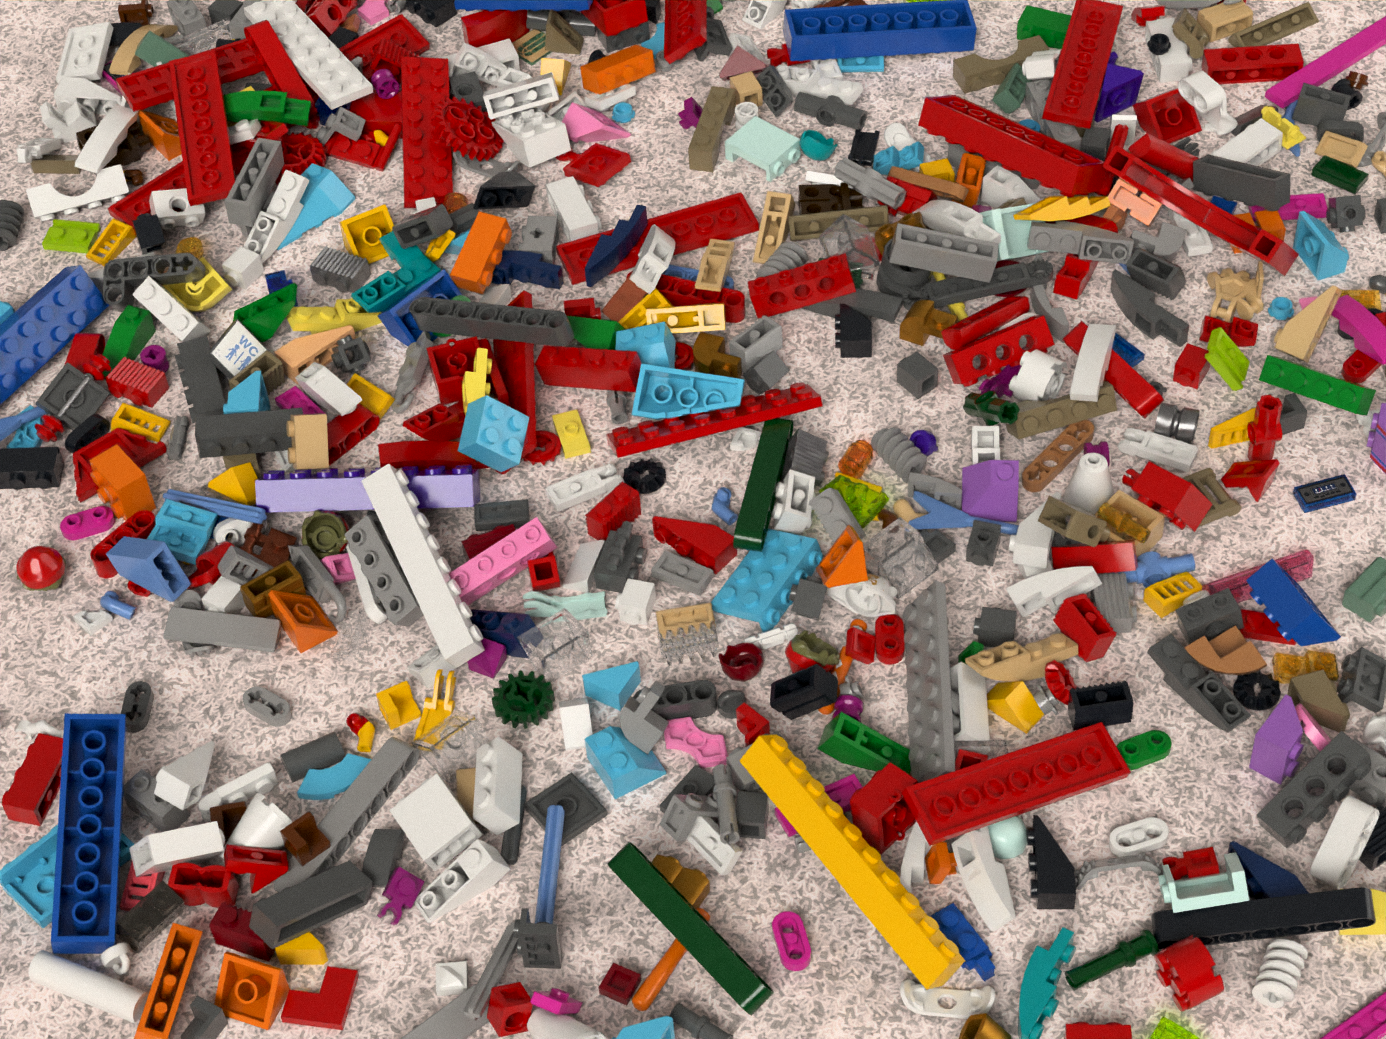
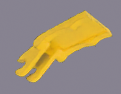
M443 669L437 670L433 698H425L422 716L412 743L413 746L442 749L455 706V701L452 700L456 684L455 671H449L445 699H440L444 676H442Z

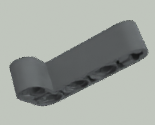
M191 253L110 260L106 263L103 270V299L115 310L123 312L128 305L133 306L134 296L132 294L134 293V288L139 287L148 276L161 285L189 283L201 280L205 275L206 269L204 264ZM167 266H170L169 270L166 273H163L164 269ZM146 268L144 274L140 275V272ZM122 270L121 275L116 278L118 272ZM122 294L120 300L116 302V298Z

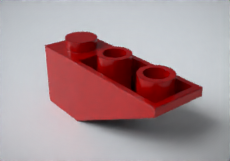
M658 516L652 518L653 533L660 543H667L675 548L676 552L682 557L687 556L696 563L712 569L715 575L737 556V549H734L733 546L734 536L716 525Z

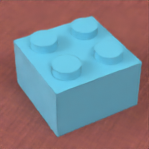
M487 395L469 403L458 452L499 472L519 465L529 416Z

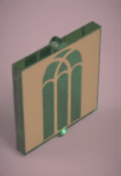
M533 29L512 43L519 59L524 60L530 65H534L541 58L552 53L545 50L546 34L540 30Z

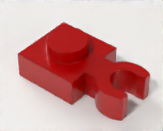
M781 44L782 49L770 48L767 50V59H770V65L774 67L782 62H786L787 66L810 62V60L790 61L786 44Z
M1213 847L1183 852V858L1166 857L1162 859L1163 865H1169L1174 881L1185 875H1188V878L1220 873Z

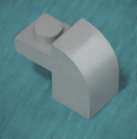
M1162 222L1156 237L1133 230L1130 236L1131 239H1134L1132 253L1134 254L1137 248H1142L1172 263L1183 244L1187 230L1166 222Z
M655 681L650 689L645 686L636 699L630 696L620 715V726L624 736L630 743L646 754L654 747L669 723L651 710L665 689V686L658 681Z

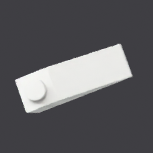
M1055 492L1052 497L1061 500L1062 493ZM1046 501L1019 524L1017 535H1011L1009 551L1013 552V563L1046 569L1055 534L1054 530L1038 522Z

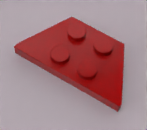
M116 428L74 452V477L78 501L80 503L95 495L97 493L96 490L99 489L90 475L93 470L89 460L117 444L141 468L166 453L167 448L164 442L159 441L155 444L147 441L145 436L131 434L127 430Z

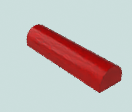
M1148 133L1129 146L1130 153L1140 160L1182 180L1190 178L1193 183V162L1200 158Z
M1006 297L943 329L941 333L945 344L952 350H958L1004 326L1017 317L1028 313L1030 308L1028 297Z

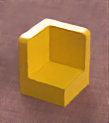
M408 681L401 682L376 693L379 710L390 730L421 717V711L412 697Z

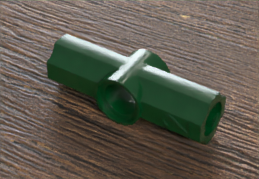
M988 391L983 394L971 392L965 397L963 405L966 414L983 418L987 426H993L998 423L1011 425L1018 420L1017 415L1020 411L1016 402L999 399L995 391Z

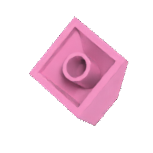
M573 102L562 120V123L566 125L568 138L576 143L579 140L588 143L628 138L631 133L603 113Z

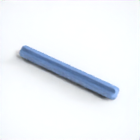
M168 489L167 493H163L165 501L169 499L217 513L218 516L256 524H262L263 520L267 519L265 509L173 489Z
M550 805L547 809L535 923L547 922L553 924L565 815L561 805Z

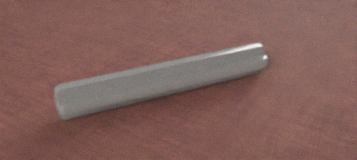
M515 922L506 927L464 1008V1015L469 1017L470 1020L476 1021L482 1016L489 1003L491 988L497 987L517 948L518 938H514Z

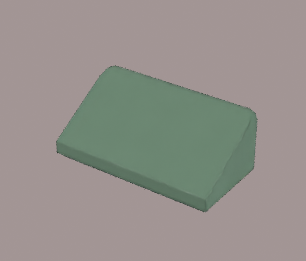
M150 30L138 43L135 51L136 56L154 67L160 61L162 64H165L171 60L189 56Z

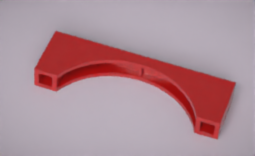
M1117 145L1114 146L1102 165L1104 169L1117 179L1123 180L1138 189L1139 192L1148 195L1166 208L1254 259L1262 261L1263 264L1284 276L1299 255L1283 240L1210 203Z

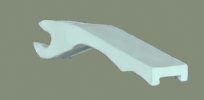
M535 591L523 595V599H535L524 602V608H537L525 611V614H529L530 617H550L553 624L604 617L608 613L604 599L605 591L598 593L587 592L571 597L548 596Z

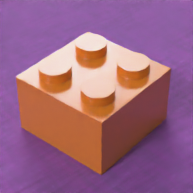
M117 444L89 460L93 470L90 475L99 487L96 492L104 504L110 503L111 510L118 519L122 517L126 521L138 511H152L156 509L145 474Z

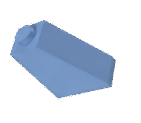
M124 536L106 553L120 576L170 602H174L191 585L164 541Z

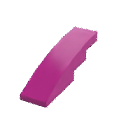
M1349 295L1339 297L1331 315L1339 320L1340 330L1354 338V347L1382 365L1386 364V327L1368 309Z

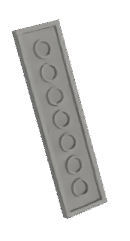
M936 580L927 589H924L920 596L911 604L907 605L903 612V619L905 621L904 642L906 645L905 665L907 669L906 688L908 693L907 712L909 717L908 736L910 741L909 760L911 761V776L918 780V783L955 771L946 589L944 583Z

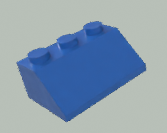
M445 269L432 274L377 316L393 337L409 347L411 343L417 341L423 332L418 328L409 310L410 304L420 297L449 300L462 294ZM428 332L431 341L438 338L432 332Z
M1273 558L1246 580L1253 589L1249 594L1260 606L1262 604L1266 606L1263 612L1274 624L1278 621L1280 626L1277 630L1288 642L1293 639L1302 647L1337 641L1341 638L1302 587Z

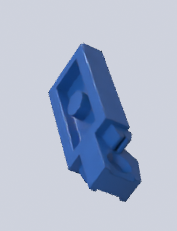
M954 903L930 916L938 923L939 929L945 937L958 947L960 955L965 959V962L961 965L962 968H966L968 971L974 968L984 982L995 976V966L990 960L992 953L989 947Z

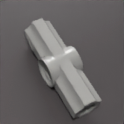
M845 157L837 163L834 176L854 187L860 194L871 200L875 198L895 210L903 204L906 191L893 182L886 180L879 172L869 167L864 168Z

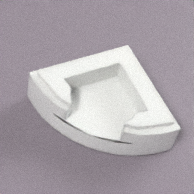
M739 427L730 443V450L745 451L757 447L762 432Z
M99 610V612L81 611L73 616L75 622L90 636L113 621L112 615L104 610Z

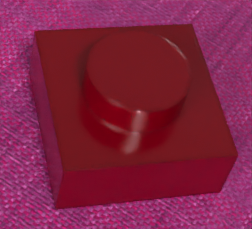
M613 963L598 987L599 994L627 1006L642 981L641 974Z

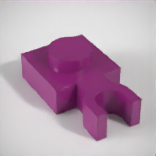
M401 867L395 868L382 893L389 901L381 907L377 916L381 918L385 916L387 910H391L394 917L390 924H398L402 916L401 908H412L425 881Z

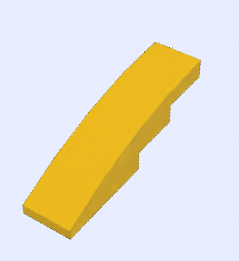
M1049 196L1013 216L1014 220L1027 221L1069 220L1090 215L1110 206L1108 196H1091L1089 198L1087 196L1068 198L1067 196Z

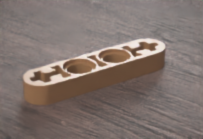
M891 166L887 177L891 176L931 190L937 196L959 202H964L969 192L966 187L960 184Z
M1083 420L1070 424L1025 468L1022 473L1023 488L1029 492L1043 490L1084 449V443L1092 441L1094 436L1093 423L1089 420ZM1064 444L1070 445L1071 447H1073V449L1070 451H1063L1059 448V446ZM1052 460L1055 461L1057 465L1054 467L1045 466L1043 462Z

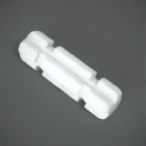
M794 623L783 625V629L777 627L759 633L756 638L754 635L744 639V643H753L758 648L765 650L784 643L786 639L787 641L792 640L795 635H798V629Z

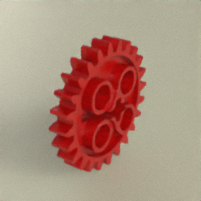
M446 97L445 100L441 99L434 107L430 116L433 119L431 125L435 126L433 131L441 134L439 139L446 140L445 146H452L453 152L460 151L462 157L467 154L471 160L476 157L481 162L483 158L486 161L494 158L503 147L504 140L492 126V122L496 121V119H490L488 112L483 113L481 106L476 108L472 101L468 104L464 98L459 101L456 97H453L452 100Z

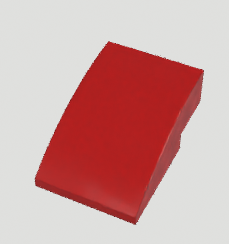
M481 10V12L461 17L464 41L476 48L509 38L514 43L530 32L526 28L527 10Z

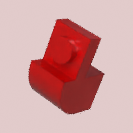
M553 551L542 558L527 561L532 591L539 592L560 587V579Z

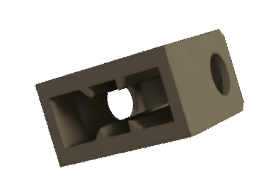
M1050 495L1038 519V522L1064 537L1092 547H1096L1099 541L1105 542L1110 536V528L1106 526L1105 520ZM1067 515L1071 516L1068 524L1065 522Z

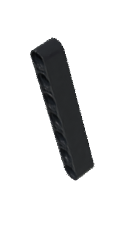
M1362 887L1249 900L1173 913V910H1164L1151 915L1153 936L1159 949H1165L1190 935H1193V938L1197 937L1200 939L1204 946L1363 928L1376 923L1372 892L1370 889Z

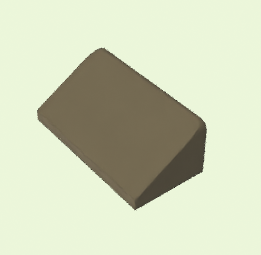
M42 155L43 158L33 159L32 163H30L33 173L80 174L81 168L75 167V162L79 155Z

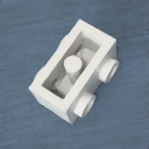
M789 469L784 480L777 483L775 494L777 502L772 511V518L775 519L774 530L801 535L805 528H810L813 513L809 501L815 497L814 476Z

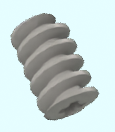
M788 241L783 242L758 270L756 278L803 266L808 261V255L798 244Z
M898 427L881 429L871 439L870 446L872 450L876 451L877 455L905 483H908L910 472L921 473L927 462V456L921 453L918 447H914V443L908 440V437Z

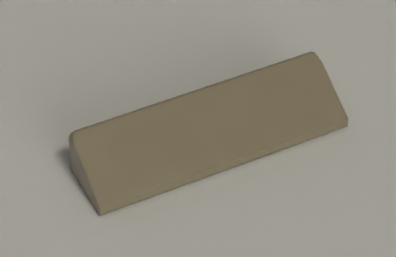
M1308 1L1234 33L1227 41L1234 47L1266 46L1318 23L1319 20Z
M888 205L788 216L790 240L797 241L876 232L882 225L889 224Z

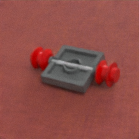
M90 354V364H82L85 374L67 362L36 401L38 407L50 414L42 416L44 421L42 425H35L36 435L45 442H56V432H64L62 423L71 430H74L88 417L97 412L110 394L109 391L93 381H103L105 379L102 374L103 371H111L110 361L105 356Z

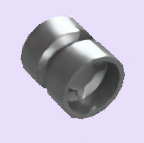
M1162 402L1154 433L1170 438L1175 436L1176 440L1192 444L1200 410L1184 407L1180 411L1177 405Z

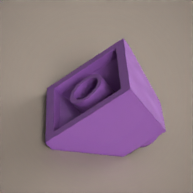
M988 460L963 467L962 511L974 517L1000 522H1017L1019 460Z

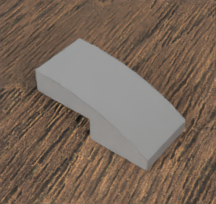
M910 472L908 497L913 498L914 491H919L961 510L962 489L933 476Z

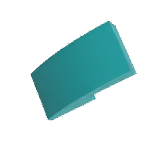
M393 231L379 238L391 260L396 259L401 268L423 255L417 245L406 249L401 248Z

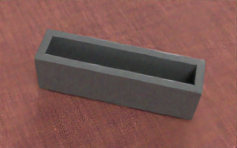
M1209 154L1193 162V190L1203 192L1204 195H1216L1223 197L1227 201L1236 200L1244 202V205L1247 206L1256 205L1264 207L1267 211H1277L1280 207L1290 203L1289 173Z
M205 336L177 343L180 354L175 355L178 369H184L183 372H179L183 387L188 386L189 388L184 390L188 405L193 404V407L189 408L192 423H195V417L224 414L223 404L225 399L216 366L205 356L211 349L208 337Z
M302 408L195 417V438L199 458L288 450V448L292 447V438L287 436L286 424L287 421H291L290 415L303 414Z
M349 860L254 903L249 927L271 949H274L365 906L369 900L373 881Z

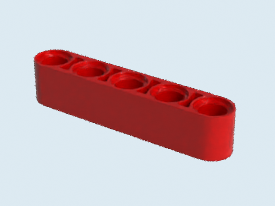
M263 20L244 27L246 40L274 90L287 92V98L311 101L310 116L316 115V105L269 21Z
M633 271L629 272V274L627 275L626 279L630 276V274H631ZM663 274L655 287L674 307L724 303L725 319L729 323L741 322L746 315L745 296L738 290L724 287L721 292L695 289L696 281Z
M1082 321L1062 339L1077 356H1079L1082 342L1088 326ZM1112 349L1104 381L1112 384L1114 391L1145 419L1164 401V398Z

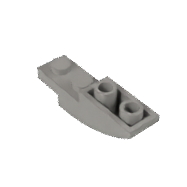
M1060 220L1056 221L1055 224L1031 221L1027 242L1028 249L1078 254L1079 259L1126 264L1129 261L1134 245V239L1094 226Z

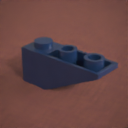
M471 609L472 616L470 620L473 625L475 624L479 628L483 638L504 645L507 655L511 657L529 659L544 640L529 614Z
M1235 841L1230 842L1227 854L1236 852L1245 872L1247 890L1250 897H1255L1257 900L1309 893L1293 873Z

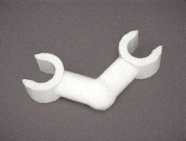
M21 720L15 732H25L27 735L24 739L32 740L33 736L38 733L63 738L64 730H58L44 720L35 723Z

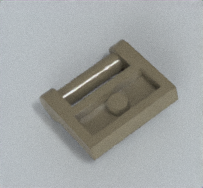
M1184 8L1177 14L1172 25V31L1178 40H1183L1188 45L1190 56L1194 59H1199L1204 53V46L1209 42V35L1189 11Z
M1211 468L1203 469L1182 478L1192 483L1213 504L1198 527L1227 515L1231 517L1240 512L1241 505L1236 499L1232 500L1216 480V474ZM1204 485H1207L1209 487V489L1221 502L1220 505L1216 502V500L1212 497V495L1208 492Z

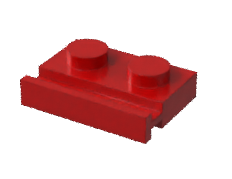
M262 120V127L253 139L239 142L241 147L252 149L258 138L281 141L283 139L282 136L288 132V129L284 123Z

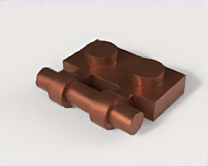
M253 523L251 528L246 530L244 535L245 542L239 548L272 567L287 561L290 557L288 545H295L297 537L271 528L268 536L261 533L263 524ZM255 545L262 547L260 555L253 553ZM255 569V571L253 572V574H252L251 576L254 577V575L256 574V572H257L258 570Z

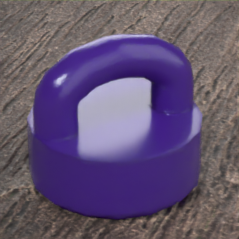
M917 430L910 436L909 440L914 443V447H918L921 453L926 456L938 451L936 439L932 432Z

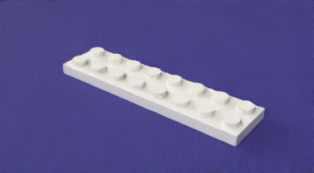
M262 0L244 7L245 16L252 24L263 20L269 21L298 74L331 110L373 93L372 84L293 0Z

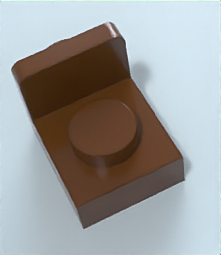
M141 0L140 4L118 5V14L121 23H140L142 26L149 25L150 17H154V9L148 0Z

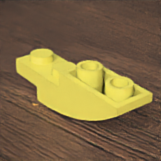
M352 298L337 299L335 307H293L286 316L293 331H310L311 334L349 325L354 328V332L382 323L377 316L381 312L368 313Z
M477 348L473 372L465 371L462 399L465 416L469 403L490 395V383H486V374L491 373L492 359L487 358L488 349Z

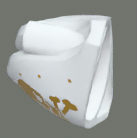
M867 574L868 581L827 588L829 597L854 613L866 617L895 614L896 602L893 599L898 593L897 589L893 586L889 587L887 580L881 576Z

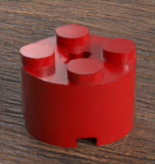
M1190 935L1154 955L1155 961L1160 968L1156 970V974L1165 988L1170 985L1174 990L1175 994L1172 997L1181 1012L1187 1009L1190 1010L1224 992L1221 975L1219 974L1214 977L1212 966L1216 964L1207 948L1197 937L1193 938V935Z

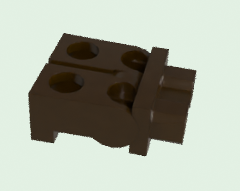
M137 121L128 128L127 137L117 146V155L103 169L120 164L121 166H126L133 161L141 160L140 153L150 149V142L145 134L133 137L141 133ZM98 125L76 133L80 151H82Z
M840 183V186L836 184L799 185L798 188L799 215L864 208L862 206V194L856 190H849L846 183Z

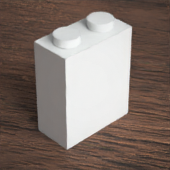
M437 773L422 782L419 788L410 795L400 799L397 805L389 810L422 859L434 871L440 869L483 835L450 787Z
M217 821L147 835L129 848L136 877L172 870V866L178 863H193L196 865L205 863L224 851L225 837L223 831L219 829Z

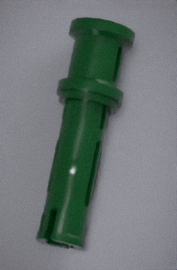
M1145 928L1140 931V935L1128 941H1118L1115 948L1109 952L1066 971L1065 978L1072 990L1075 991L1123 966L1133 967L1136 965V961L1150 954L1154 956L1159 952L1158 944L1153 934Z

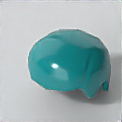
M814 130L804 131L800 136V147L804 155L816 161L827 160L838 145H833V138L826 139L822 134Z

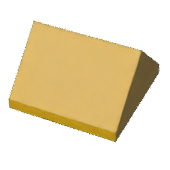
M385 204L339 222L344 246L350 255L353 254L354 256H361L363 259L366 258L368 264L389 256L379 241V238L392 232V227L394 226Z

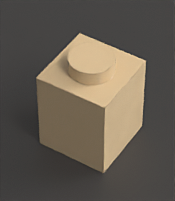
M752 71L730 77V88L735 89V102L737 105L742 102H752L757 107L763 105L762 87Z

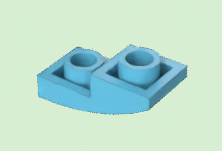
M918 141L904 147L901 151H898L894 146L882 150L874 155L873 169L882 175H888L891 166L906 170L915 168L923 163L924 146Z

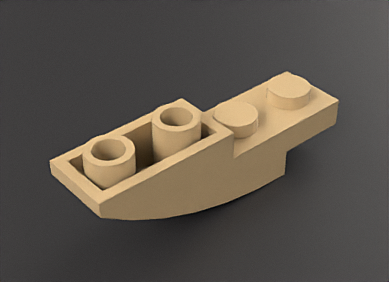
M1063 633L1053 634L1048 638L1029 643L1024 647L1013 640L965 658V663L981 676L993 680L1011 682L1033 680L1045 677V666L1047 663L1053 660L1060 662L1078 655V644Z

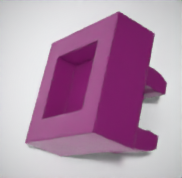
M692 97L684 101V110L678 113V116L682 119L679 121V124L684 129H688L692 125L696 128L703 111L701 106Z

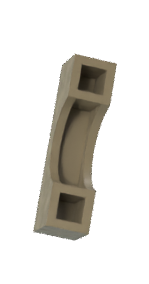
M1040 35L1018 41L1016 52L1004 59L991 60L980 57L977 54L953 60V78L964 94L999 85L1004 81L1014 64L1018 63L1022 67L1023 62L1028 56H1032L1033 52L1050 49Z
M711 87L688 148L690 170L713 173L719 157L720 140L724 125H730L735 114V89Z
M1103 381V386H1100L1097 402L1070 400V394L1051 400H1025L1016 403L1020 409L1017 415L1018 420L1011 425L1006 424V429L1008 433L1017 439H1023L1117 411L1113 385Z

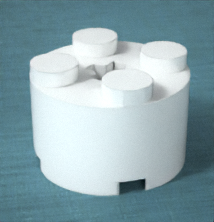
M1037 349L1032 352L1026 351L1020 360L1022 367L1018 375H1014L1011 379L1009 390L1013 391V396L1021 401L1055 399L1064 383L1066 375L1061 372L1062 367L1067 368V363Z

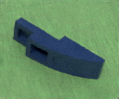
M516 250L502 251L501 262L495 266L491 281L498 285H511L513 280H518L522 283L528 282L545 288L559 290L564 283L561 266L543 262L542 254Z

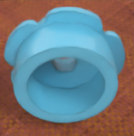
M618 103L613 108L612 118L616 122L627 123L631 121V118L635 117V111L632 110V106L629 103Z
M1277 297L1270 304L1268 313L1277 320H1286L1287 317L1290 318L1294 314L1293 304L1288 298Z

